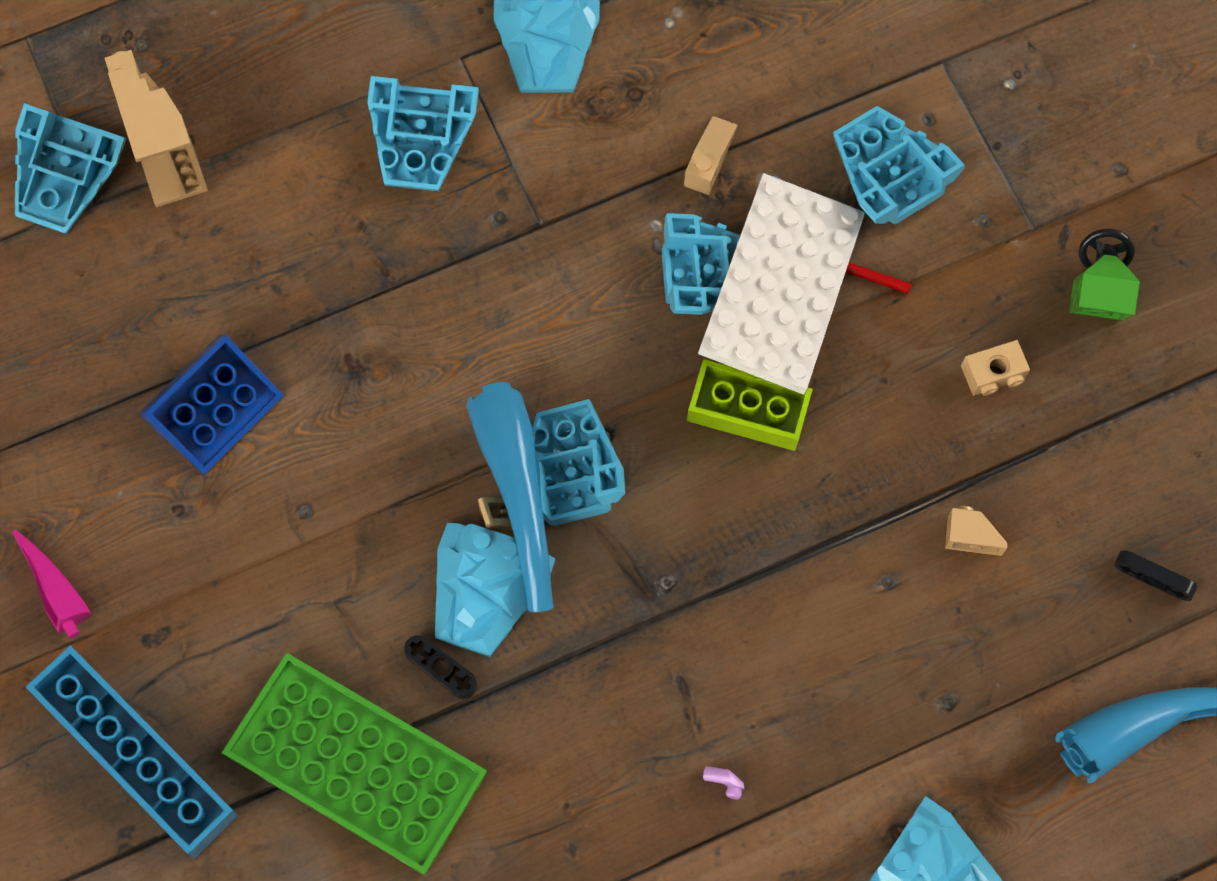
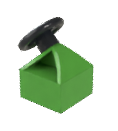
M1100 229L1090 233L1083 239L1079 247V258L1087 269L1073 280L1069 313L1122 321L1135 315L1140 281L1127 267L1132 262L1135 254L1134 243L1127 234L1116 229ZM1114 237L1121 240L1122 243L1115 245L1103 244L1098 239ZM1089 246L1096 250L1095 263L1091 262L1087 256ZM1126 251L1123 260L1118 259V253Z

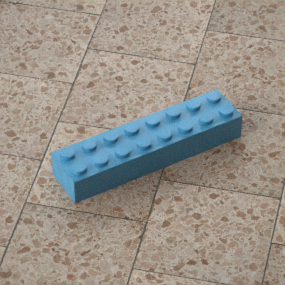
M71 645L26 686L38 701L193 859L238 817L213 789Z

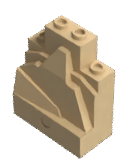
M132 50L118 51L112 54V56L105 57L109 71L108 75L136 162L141 161L155 207L207 192L208 188L182 115L165 88H159L147 73H140Z

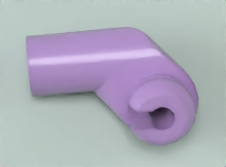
M705 767L703 773L704 781L722 783L728 787L726 790L728 798L736 800L741 798L744 784L735 774L727 769Z

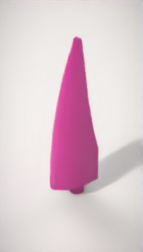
M13 530V535L32 570L45 612L58 634L65 631L70 639L77 637L80 632L76 625L91 615L90 610L53 562L21 533Z

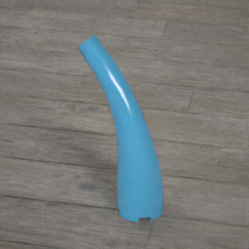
M496 382L483 386V393L479 394L475 399L472 395L470 396L466 405L467 412L479 448L493 474L508 512L519 555L528 611H548L553 609L554 605L533 429L519 388L517 390L513 389L510 383Z
M1192 687L1149 693L1098 709L1074 721L1056 734V742L1062 741L1065 749L1060 755L1077 777L1084 774L1088 777L1087 782L1093 783L1181 722L1201 717L1217 716V687Z

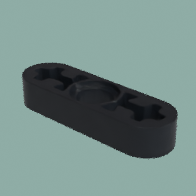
M1120 551L1114 563V566L1119 571L1180 600L1191 601L1196 592L1197 584L1192 580L1133 552Z
M412 636L406 641L404 646L405 655L412 664L457 698L468 699L475 694L477 682L475 676L469 670L423 636ZM423 644V651L428 656H431L426 666L423 665L426 662V658L419 653L413 656L411 646ZM437 660H445L449 664V670L443 675H438L432 670V666ZM455 669L459 670L455 675L461 681L466 680V678L470 679L468 683L471 688L469 690L465 688L461 691L458 690V683L451 678Z

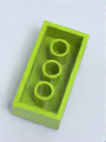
M703 359L688 409L687 422L796 451L813 389L807 387L806 392L801 394L731 366Z

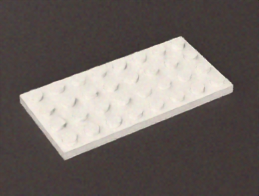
M763 173L698 354L804 394L807 390L865 212Z

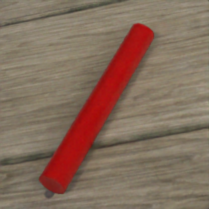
M850 262L845 272L907 294L912 283Z

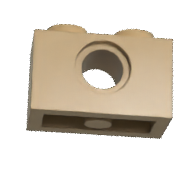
M1018 340L965 356L961 365L973 396L980 393L983 396L993 394L998 391L999 387L1005 385L1009 387L1018 386L1025 381L1024 379L1030 371ZM990 367L1000 368L1003 374L993 373Z

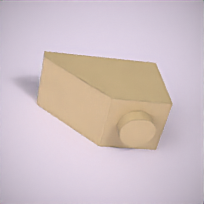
M957 506L950 511L947 521L945 549L997 556L1004 554L1007 549L1006 540L982 512L973 511V508L969 506Z

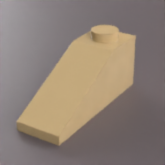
M712 116L686 169L685 187L707 195L710 194L737 130V124Z

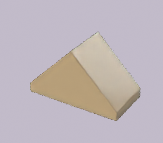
M481 497L478 499L479 511L485 528L499 533L512 530L502 497Z

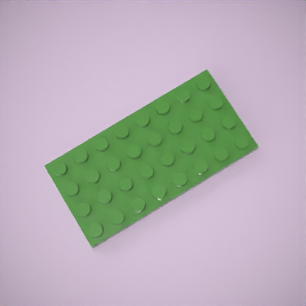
M287 652L222 752L224 756L426 876L488 773L484 768Z

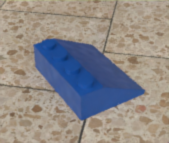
M225 334L218 335L138 414L204 475L284 395Z

